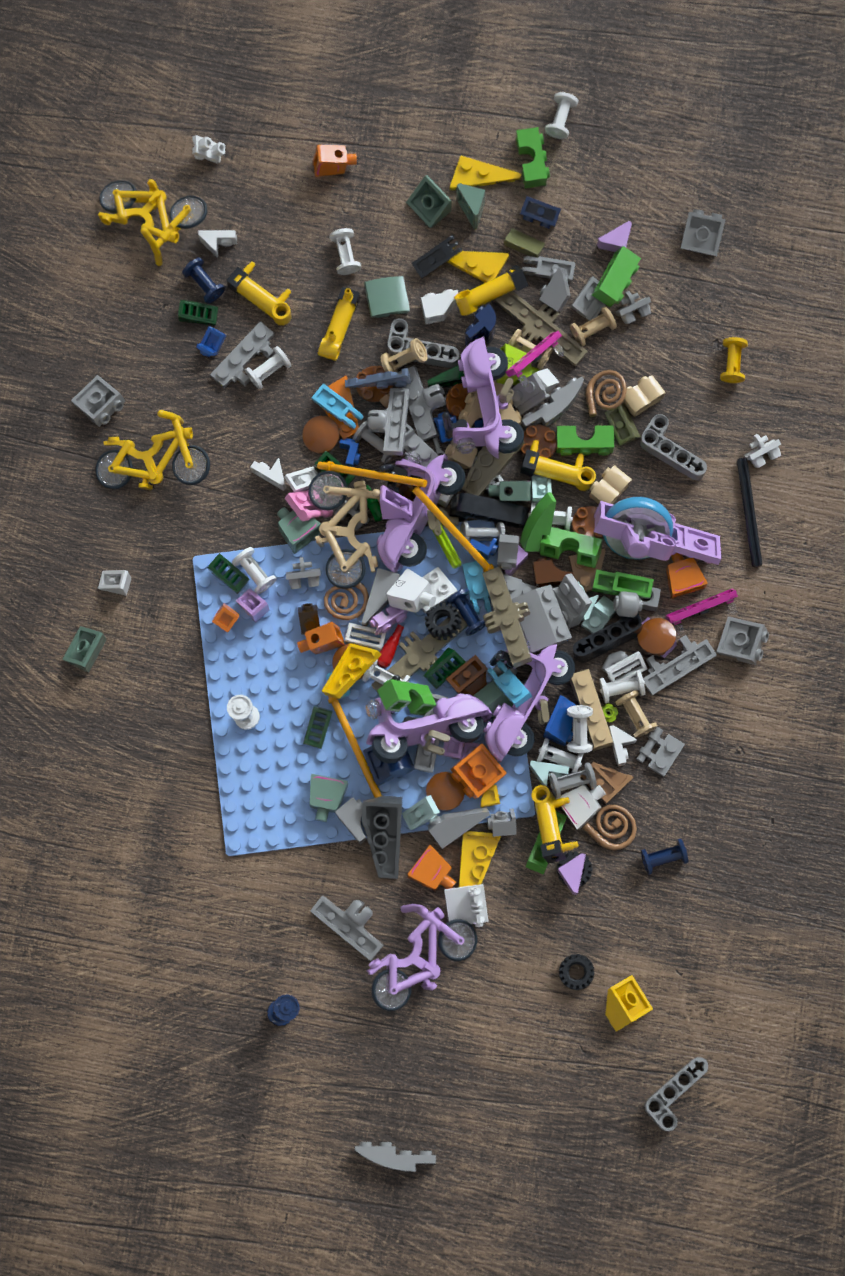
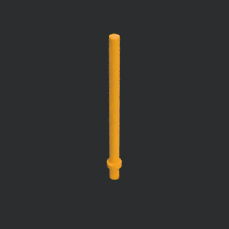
M331 461L327 463L318 462L317 468L321 470L419 487L427 486V480L337 465Z
M418 486L415 487L412 492L484 569L483 572L494 569L493 564H489L428 496Z
M328 696V702L333 706L374 798L382 796L338 701L339 699Z

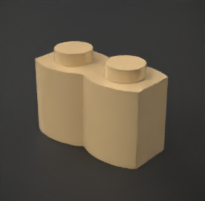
M653 375L648 378L644 376L637 382L638 385L633 388L631 386L627 388L623 403L634 417L659 402L665 396L666 392Z
M615 465L611 469L608 467L601 475L603 479L599 483L595 481L590 487L589 497L598 504L600 501L613 504L631 484L632 479Z

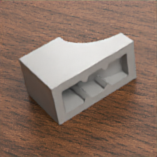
M500 534L497 566H500L501 569L512 570V568H516L519 536Z
M352 797L335 811V815L361 844L366 840L361 829L363 803L360 799L356 801Z

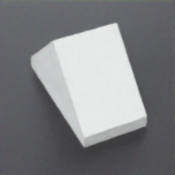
M126 570L102 571L98 589L127 596L131 576Z

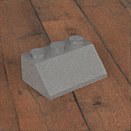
M551 585L534 589L512 599L513 603L518 602L521 604L526 602L528 604L530 615L524 617L520 625L530 653L542 651L550 645H561L572 638Z

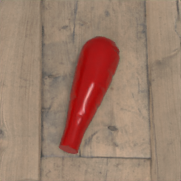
M397 625L393 634L380 650L382 655L378 658L377 665L379 667L387 668L390 666L400 636L404 630L402 625Z

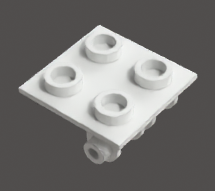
M439 567L422 577L430 583L432 595L436 597L434 608H436L438 603H446L445 600L458 592ZM425 604L421 608L425 614L427 611L431 612L430 607Z
M483 884L444 890L449 921L462 919L470 924H475L476 927H481L484 922H489ZM456 923L452 924L450 927L462 926L464 924Z

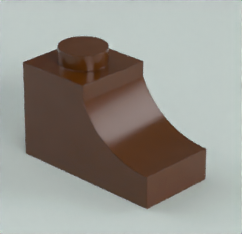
M539 558L536 562H533L535 587L559 586L565 575L571 573L574 576L573 572L558 569L552 560H547V558Z

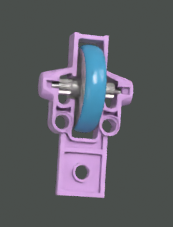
M631 497L623 499L614 505L600 501L594 514V532L602 534L608 547L622 557L629 559L652 557L666 561L669 560L671 555L679 553L717 565L721 561L720 536L675 523V517L662 504L653 499Z

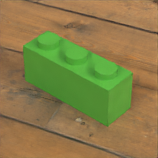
M624 246L618 249L604 271L592 296L608 307L615 303L618 304L624 296L622 294L623 290H626L632 281L630 277L639 269L638 263L641 258Z

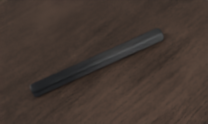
M739 458L737 460L751 564L752 567H761L763 563L747 458Z

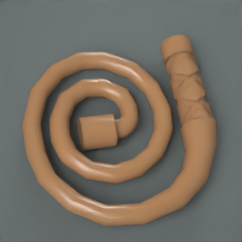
M612 370L602 371L589 381L585 396L590 417L597 415L593 396L594 384L604 375H615L620 379L623 389L622 395L614 405H604L599 398V392L604 385L608 383L614 384L603 391L602 398L605 402L613 403L621 394L619 382L614 379H606L597 386L595 391L597 404L602 409L612 410L616 409L624 401L627 391L626 382L618 372ZM616 393V395L611 399H608L606 397V394L610 395Z
M331 573L332 579L337 582L349 585L357 581L355 578ZM361 582L355 586L362 592L364 604L356 614L343 616L331 610L328 605V597L333 591L341 589L335 586L331 587L324 596L326 610L338 619L352 620L358 618L365 612L369 594L366 587ZM352 588L344 589L353 595L354 602L351 608L341 609L335 603L336 598L342 596L344 598L341 599L340 607L347 608L349 600L346 593L337 592L332 596L331 605L337 612L348 614L356 608L358 597Z
M607 805L602 807L597 813L596 824L598 830L606 838L611 839L621 838L626 834L628 821L623 814L616 811L608 812L604 816L603 824L609 830L617 829L622 822L616 818L611 823L612 826H610L608 818L613 815L618 816L624 823L623 830L619 834L613 835L605 832L601 826L600 819L603 812L608 809H617L623 812L631 821L632 833L628 840L621 844H612L599 835L589 823H586L583 829L600 846L610 850H620L630 845L634 840L637 831L636 822L625 808L618 805Z

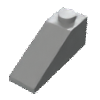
M377 569L362 619V626L367 627L370 624L371 618L387 606L389 601L386 593L399 579L400 574Z
M487 807L443 814L440 817L435 816L429 821L428 830L443 849L488 817L490 813Z

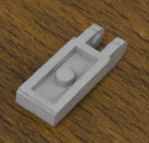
M540 256L539 258L524 257L523 261L526 264L537 265V268L522 267L526 275L549 278L553 270L560 267L565 269L568 282L573 280L575 262Z

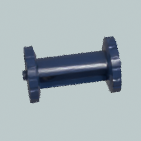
M196 258L184 267L182 274L184 277L192 276L206 293L204 301L208 304L217 300L224 293L225 286L223 284L216 285L202 269L204 261L201 258Z
M465 588L450 596L446 602L447 604H455L468 626L465 634L470 636L486 627V621L479 619L466 597L470 591L468 588Z
M681 838L677 839V846L650 854L645 849L641 850L642 863L648 875L653 873V867L681 859L684 864L689 863L687 850Z
M289 994L279 996L267 1009V1016L270 1022L277 1026H284L295 1019L300 1011L298 1000Z

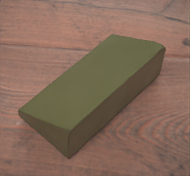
M513 228L504 240V245L530 257L539 258L545 246L544 242Z
M621 404L616 409L605 412L610 426H614V434L620 446L640 438L638 430L624 404Z

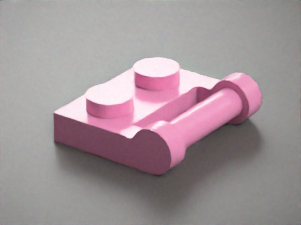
M313 489L312 495L314 500L318 504L326 506L320 495ZM308 490L288 493L285 497V500L301 521H308L310 518L321 516L326 518L333 515V510H321L314 506L310 501Z

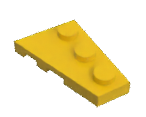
M350 643L323 687L322 692L327 696L340 699L382 654L378 650Z
M467 831L462 834L459 887L482 884L501 836L493 837L492 833Z

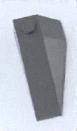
M380 796L363 801L362 823L379 878L398 879L402 797Z

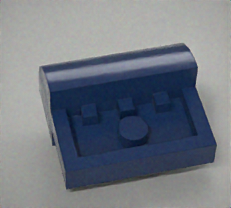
M489 304L486 307H480L475 312L474 323L466 329V347L482 337L488 344L493 340L496 314Z
M372 746L363 750L374 781L378 786L394 777L401 778L415 770L408 750L405 756L396 763L380 761L374 755Z

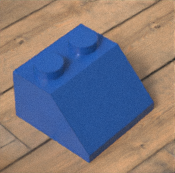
M561 695L543 737L565 746L566 741L571 742L573 737V731H571L573 728V717L567 715V709L575 706V704Z

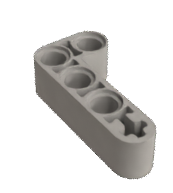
M396 319L391 325L388 338V353L392 356L410 348V342L413 340L407 338L408 324L403 319ZM398 327L404 328V331L396 332L395 329ZM421 341L425 346L427 355L431 351L437 353L434 357L428 355L427 361L423 362L424 364L454 368L458 365L459 351L456 347ZM395 344L401 346L398 350H394L391 347Z
M662 414L655 415L642 434L640 440L641 447L692 480H701L707 470L706 463L664 437L663 435L669 424L668 419ZM661 422L664 427L658 428L655 426V423ZM651 437L654 440V442L647 443L645 441V438ZM667 447L670 450V452L663 453L661 451V448ZM677 457L685 458L686 462H678ZM697 467L700 468L698 472L694 471Z
M696 1057L689 1061L646 1100L644 1110L661 1130L672 1131L676 1128L677 1118L668 1107L707 1072L708 1063L704 1058ZM695 1062H696V1063H700V1062H701V1063H702V1066H701L702 1071H700V1070L695 1071V1072L693 1073V1075L695 1076V1078H693L692 1074H691L689 1071H691V1070H693V1069L695 1068V1066H696V1065L694 1064ZM681 1074H685L688 1077L689 1081L685 1086L681 1085L678 1081ZM667 1087L674 1091L671 1099H667L664 1096L663 1092ZM651 1101H656L659 1104V1110L655 1113L649 1109ZM665 1116L672 1119L673 1123L669 1128L664 1127L662 1124Z

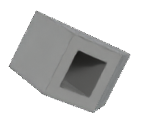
M559 267L551 273L549 277L551 281L548 286L544 285L540 291L541 297L539 299L556 311H562L571 296L566 271L564 268Z

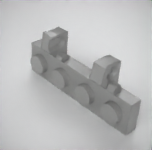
M260 321L210 376L224 389L231 381L235 383L237 380L246 386L250 379L243 373L244 367L260 353L268 359L275 355L274 350L269 347V341L274 336V332Z
M686 635L681 637L678 641L683 644L684 650L681 651L680 656L667 664H664V662L659 664V662L655 661L654 655L647 658L646 661L650 666L648 670L649 675L644 677L643 680L651 696L717 656L708 640L706 639L697 645L695 641L691 643Z

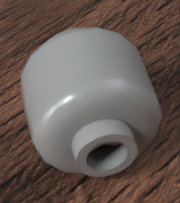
M621 591L618 596L614 597L613 609L619 616L635 617L638 611H642L643 601L639 600L637 593Z

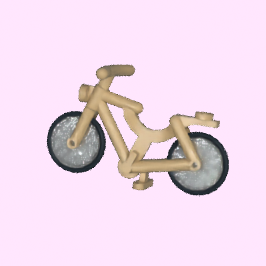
M324 471L317 474L309 484L308 494L313 505L321 510H334L340 507L347 497L351 498L329 522L326 521L320 525L319 531L325 538L315 536L316 542L320 547H324V543L329 542L333 551L325 568L326 576L330 583L341 589H350L358 585L365 575V562L362 558L364 555L368 557L372 573L376 572L375 568L378 567L377 557L372 556L370 545L367 542L360 543L356 539L355 528L359 522L362 524L367 523V499H378L380 503V490H367L365 481L355 482V488H348L345 479L340 474L333 471ZM359 501L360 512L353 516L348 526H336ZM334 535L347 537L349 543L356 551L350 549L341 550Z

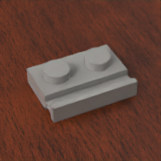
M593 276L588 280L570 306L589 321L596 318L601 312V308L605 306L604 303L592 296L599 282Z
M537 373L530 375L512 388L514 391L512 401L515 408H518L520 415L525 414L550 397L546 393V388Z

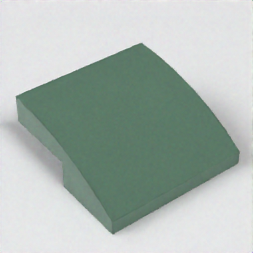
M403 276L374 279L364 283L371 318L388 317L390 314H404L410 311Z

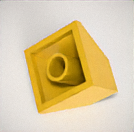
M632 975L608 989L605 1015L616 1032L653 1009Z

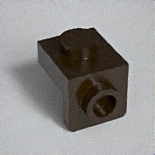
M306 603L298 607L301 635L320 626L317 605Z

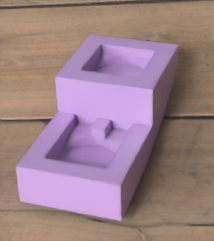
M450 737L449 742H444L443 748L445 753L443 756L461 760L480 744L463 743L454 737Z

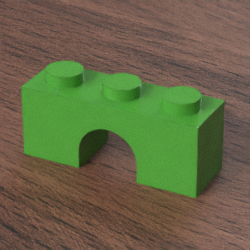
M538 127L516 130L519 155L529 154L534 158L531 163L522 164L524 187L545 186L547 178H550L549 168L545 167L544 163L547 161L546 151H542L541 146L544 144L543 134H539Z
M557 426L556 453H561L564 456L572 455V453H582L584 456L591 453H598L599 455L613 453L614 426H595L594 436L589 440H582L577 436L576 426Z
M551 527L550 535H543L541 540L540 555L559 559L562 552L572 550L577 553V564L595 568L602 551V539Z
M390 679L384 682L383 686L377 690L385 710L399 712L407 706L411 714L424 716L436 706L427 685Z

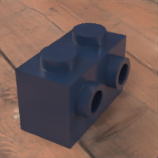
M526 196L520 215H523L522 219L533 223L536 220L541 222L540 226L550 229L551 226L555 227L561 209Z

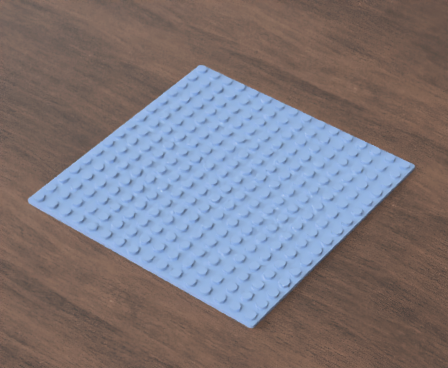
M464 521L468 522L469 527L495 528L494 523L488 521ZM459 522V525L455 526L459 531L462 522ZM442 525L461 560V564L476 561L446 527ZM425 526L420 535L427 546L424 560L416 566H403L400 571L398 570L397 574L401 576L406 569H410L420 577H423L439 567L458 591L467 588L462 565L456 569L451 567L433 531L429 526ZM384 532L355 535L360 543L367 542L370 545L372 556L377 557L378 567L375 568L376 572L378 568L392 572L382 562L377 549V540ZM347 537L336 538L341 550L350 549L356 551L349 543ZM311 541L295 554L288 544L253 548L254 553L252 557L268 577L274 575L277 578L270 588L258 594L267 602L269 611L256 623L236 602L249 588L254 591L257 587L241 565L235 566L250 579L237 594L208 571V565L219 553L194 556L193 567L226 854L228 856H237L356 840L335 813L329 812L327 822L315 820L317 809L310 808L311 774L348 781V788L340 807L352 797L356 801L360 799L362 803L364 800L374 798L333 706L329 704L328 696L322 692L323 687L328 681L326 679L327 674L334 671L332 664L333 656L339 648L314 654L310 650L301 653L297 642L306 639L305 634L301 635L298 607L306 603L317 605L320 626L334 622L340 627L344 643L349 623L362 626L364 613L352 620H342L328 613L324 606L326 592L331 587H334L328 580L325 569L328 559L333 554L329 542L324 543V547H320L316 541ZM478 541V542H480V543H482V544H484V545H486V546L489 547V545H490V543H491L492 541ZM244 550L222 552L220 554L232 563L233 559ZM498 550L494 556L491 555L488 560L485 559L489 564H493L494 568L499 567L497 566ZM343 553L346 561L351 557L352 554ZM364 555L362 558L365 562L366 570L361 583L366 587L370 596L376 572H371L368 557ZM299 557H303L304 562H312V567L305 568V570L320 568L319 586L309 587L308 577L300 578L301 588L291 589L289 580H286V572L300 571L301 569H293V564L300 563ZM335 557L330 564L329 570L330 575L333 572L358 579L362 567L359 561L349 574H345ZM221 562L215 569L218 570L223 563ZM227 567L221 574L224 575L230 568ZM233 572L227 580L230 581L236 573ZM238 577L233 585L236 586L242 578ZM335 581L336 583L341 585H348L345 583ZM352 587L357 594L358 604L348 614L337 612L331 605L332 596L337 592H343L348 596L347 608L340 607L341 599L344 598L342 596H338L335 603L341 609L351 608L354 599L353 595L347 590L338 589L333 591L328 597V605L337 614L351 616L359 612L364 604L362 592L358 588ZM484 599L477 600L480 608L478 617L480 620H484L483 616L490 612L485 610ZM223 603L239 613V618L228 633L212 622L213 617ZM389 603L382 610L386 616H388V614L386 613L385 609L390 606ZM422 609L416 613L408 611L407 618L399 624L404 627L399 643L403 642L406 647L408 644L404 638L408 637L413 641L414 639L410 636L412 631L421 640L429 634L425 625V616L427 614ZM448 616L439 618L436 622V625L438 626ZM398 623L392 625V628L386 633L384 644L393 634ZM467 626L435 655L439 658L449 647L455 650L466 662L476 655L488 669H493L495 666L490 665V660L499 650L505 651L507 647L501 630L489 634L487 627H484L477 633L467 636L465 634V631L468 629ZM356 629L351 630V632L381 638V635H375L373 633L364 632ZM350 636L352 639L379 645L378 642ZM399 645L390 666L382 669L387 671L406 654ZM441 668L438 670L441 674L444 672ZM419 669L411 676L409 683L427 685L432 694L445 696L448 699L458 695L447 681L437 689L434 688L423 676L427 670L423 672ZM379 671L374 672V676L378 677L380 675ZM487 672V673H486V682H487V685H488V684H489L490 682H492L493 680L490 678V676L488 675V672ZM435 673L432 675L436 680L439 678ZM371 678L367 682L362 681V679L357 680L350 687V695L338 700L362 753L363 750L372 746L366 744L370 731L379 724L378 714H375L373 711V703L375 704V699L380 698V695L371 686L375 682ZM233 696H247L253 706L257 708L260 713V720L256 727L250 730L241 729L237 726L235 720L230 717L227 712V704ZM314 706L333 711L322 749L303 744ZM407 706L399 712L391 714L392 719L397 723H402L407 716L423 717L422 715L411 714ZM316 713L317 717L327 718V715ZM490 719L489 721L484 722V728L486 727L488 722L492 723L493 720ZM314 720L313 724L324 726L325 723ZM315 728L311 730L312 732L322 734V730ZM483 732L479 739L472 743H483L488 749L484 738L486 733ZM309 736V739L320 742V738ZM439 740L438 747L443 748L444 741ZM417 744L407 748L413 765ZM527 753L522 756L506 754L501 762L498 760L497 762L507 774L494 784L497 785L500 805L487 807L489 813L495 814L499 811L507 813L513 808L516 819L533 817L535 815V807L531 797L532 786ZM437 754L433 773L413 770L401 778L394 777L378 786L382 796L402 797L403 813L427 797L426 787L434 775L440 772L452 773L450 769L460 760ZM465 794L463 801L458 807L446 811L439 810L440 813L437 816L440 817L443 814L481 808L482 795L474 799L473 797L469 798ZM402 815L401 834L428 831L430 823L427 822L410 831ZM490 815L478 824L487 823V818H491ZM361 821V829L367 839L365 828Z

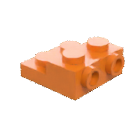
M483 743L450 769L453 780L457 783L461 782L465 787L463 789L464 793L469 798L473 797L474 799L479 798L507 774Z

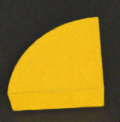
M493 785L484 792L481 798V808L500 805L497 785Z

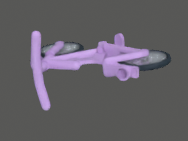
M403 905L401 912H416L424 920L408 936V941L413 942L414 945L408 957L397 959L396 955L389 954L381 961L375 959L369 963L370 969L367 972L370 975L386 965V970L380 972L372 984V998L377 1006L386 1011L399 1010L408 1002L411 995V986L421 981L424 982L421 985L423 989L434 990L437 985L434 982H430L429 979H436L440 975V968L436 964L437 930L440 932L438 944L443 955L453 961H462L470 957L476 949L477 934L474 927L462 919L451 920L444 924L441 919L445 916L438 907L429 912L423 905ZM429 926L427 962L419 955L422 950L421 934ZM414 964L422 971L407 977L405 973L397 970V967H407Z

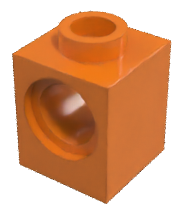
M223 603L213 617L212 622L228 633L239 618V613Z

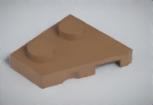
M602 549L595 568L577 564V555L569 556L574 578L583 586L585 592L592 591L596 569L601 570L605 549Z
M595 762L591 764L597 786L600 785L606 793L601 798L605 804L633 779L629 774H623ZM585 775L580 776L582 780H586Z

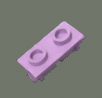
M389 606L385 609L388 616L381 611L373 616L369 623L373 628H377L375 635L381 632L384 634L395 623H402L407 618L408 611Z

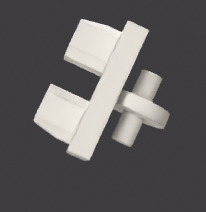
M197 135L192 137L194 141L192 151L196 159H207L215 163L221 162V156L225 154V144L221 142L215 143L208 137L202 138Z
M756 434L753 436L754 442L749 445L751 449L757 448L744 455L755 468H759L766 464L762 456L766 452L770 460L781 456L778 447L781 443L779 439L776 441L773 439L764 444V442L768 441V437L765 435L761 438Z

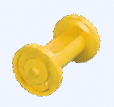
M739 337L725 338L723 346L728 348L726 372L720 374V380L728 383L744 382L745 375L740 373L741 351L748 346V341Z

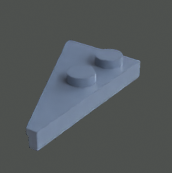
M408 368L402 369V374L389 371L367 375L366 379L352 378L345 380V388L376 386L378 389H385L389 385L402 388L406 387V384H411Z

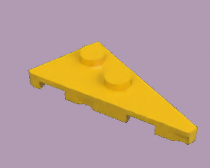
M460 156L450 190H456L457 185L460 183L475 187L494 185L496 182L507 181V183L520 180L522 174Z
M462 251L447 263L486 283L498 277L509 258V254Z

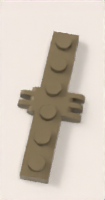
M513 291L492 300L524 325L522 328L524 332L520 337L525 339L529 335L530 337L527 341H538L559 330L562 336L557 340L558 344L555 347L550 346L553 350L575 367L587 355L588 351L553 324L560 314L556 312L553 316H550L554 309L550 308L545 312L548 308L547 304L544 303L537 311Z
M500 566L482 573L495 610L483 616L488 633L492 634L501 630L514 668L533 661L520 625L524 617L530 615L528 604L526 602L521 604L518 602L513 603Z
M460 613L459 615L462 624H460L461 629H457L458 634H460L467 627V624L465 623ZM447 617L438 626L442 627L447 625L450 622V618ZM412 631L410 636L414 639L413 641L408 637L404 638L408 644L407 647L403 642L398 644L406 654L387 671L393 675H399L401 679H404L406 675L411 677L419 669L423 672L428 671L430 666L438 659L435 655L457 635L453 633V638L451 639L450 636H447V640H444L443 637L441 640H438L437 637L434 638L429 633L421 640ZM375 681L371 684V686L378 693L377 690L381 688L383 684Z

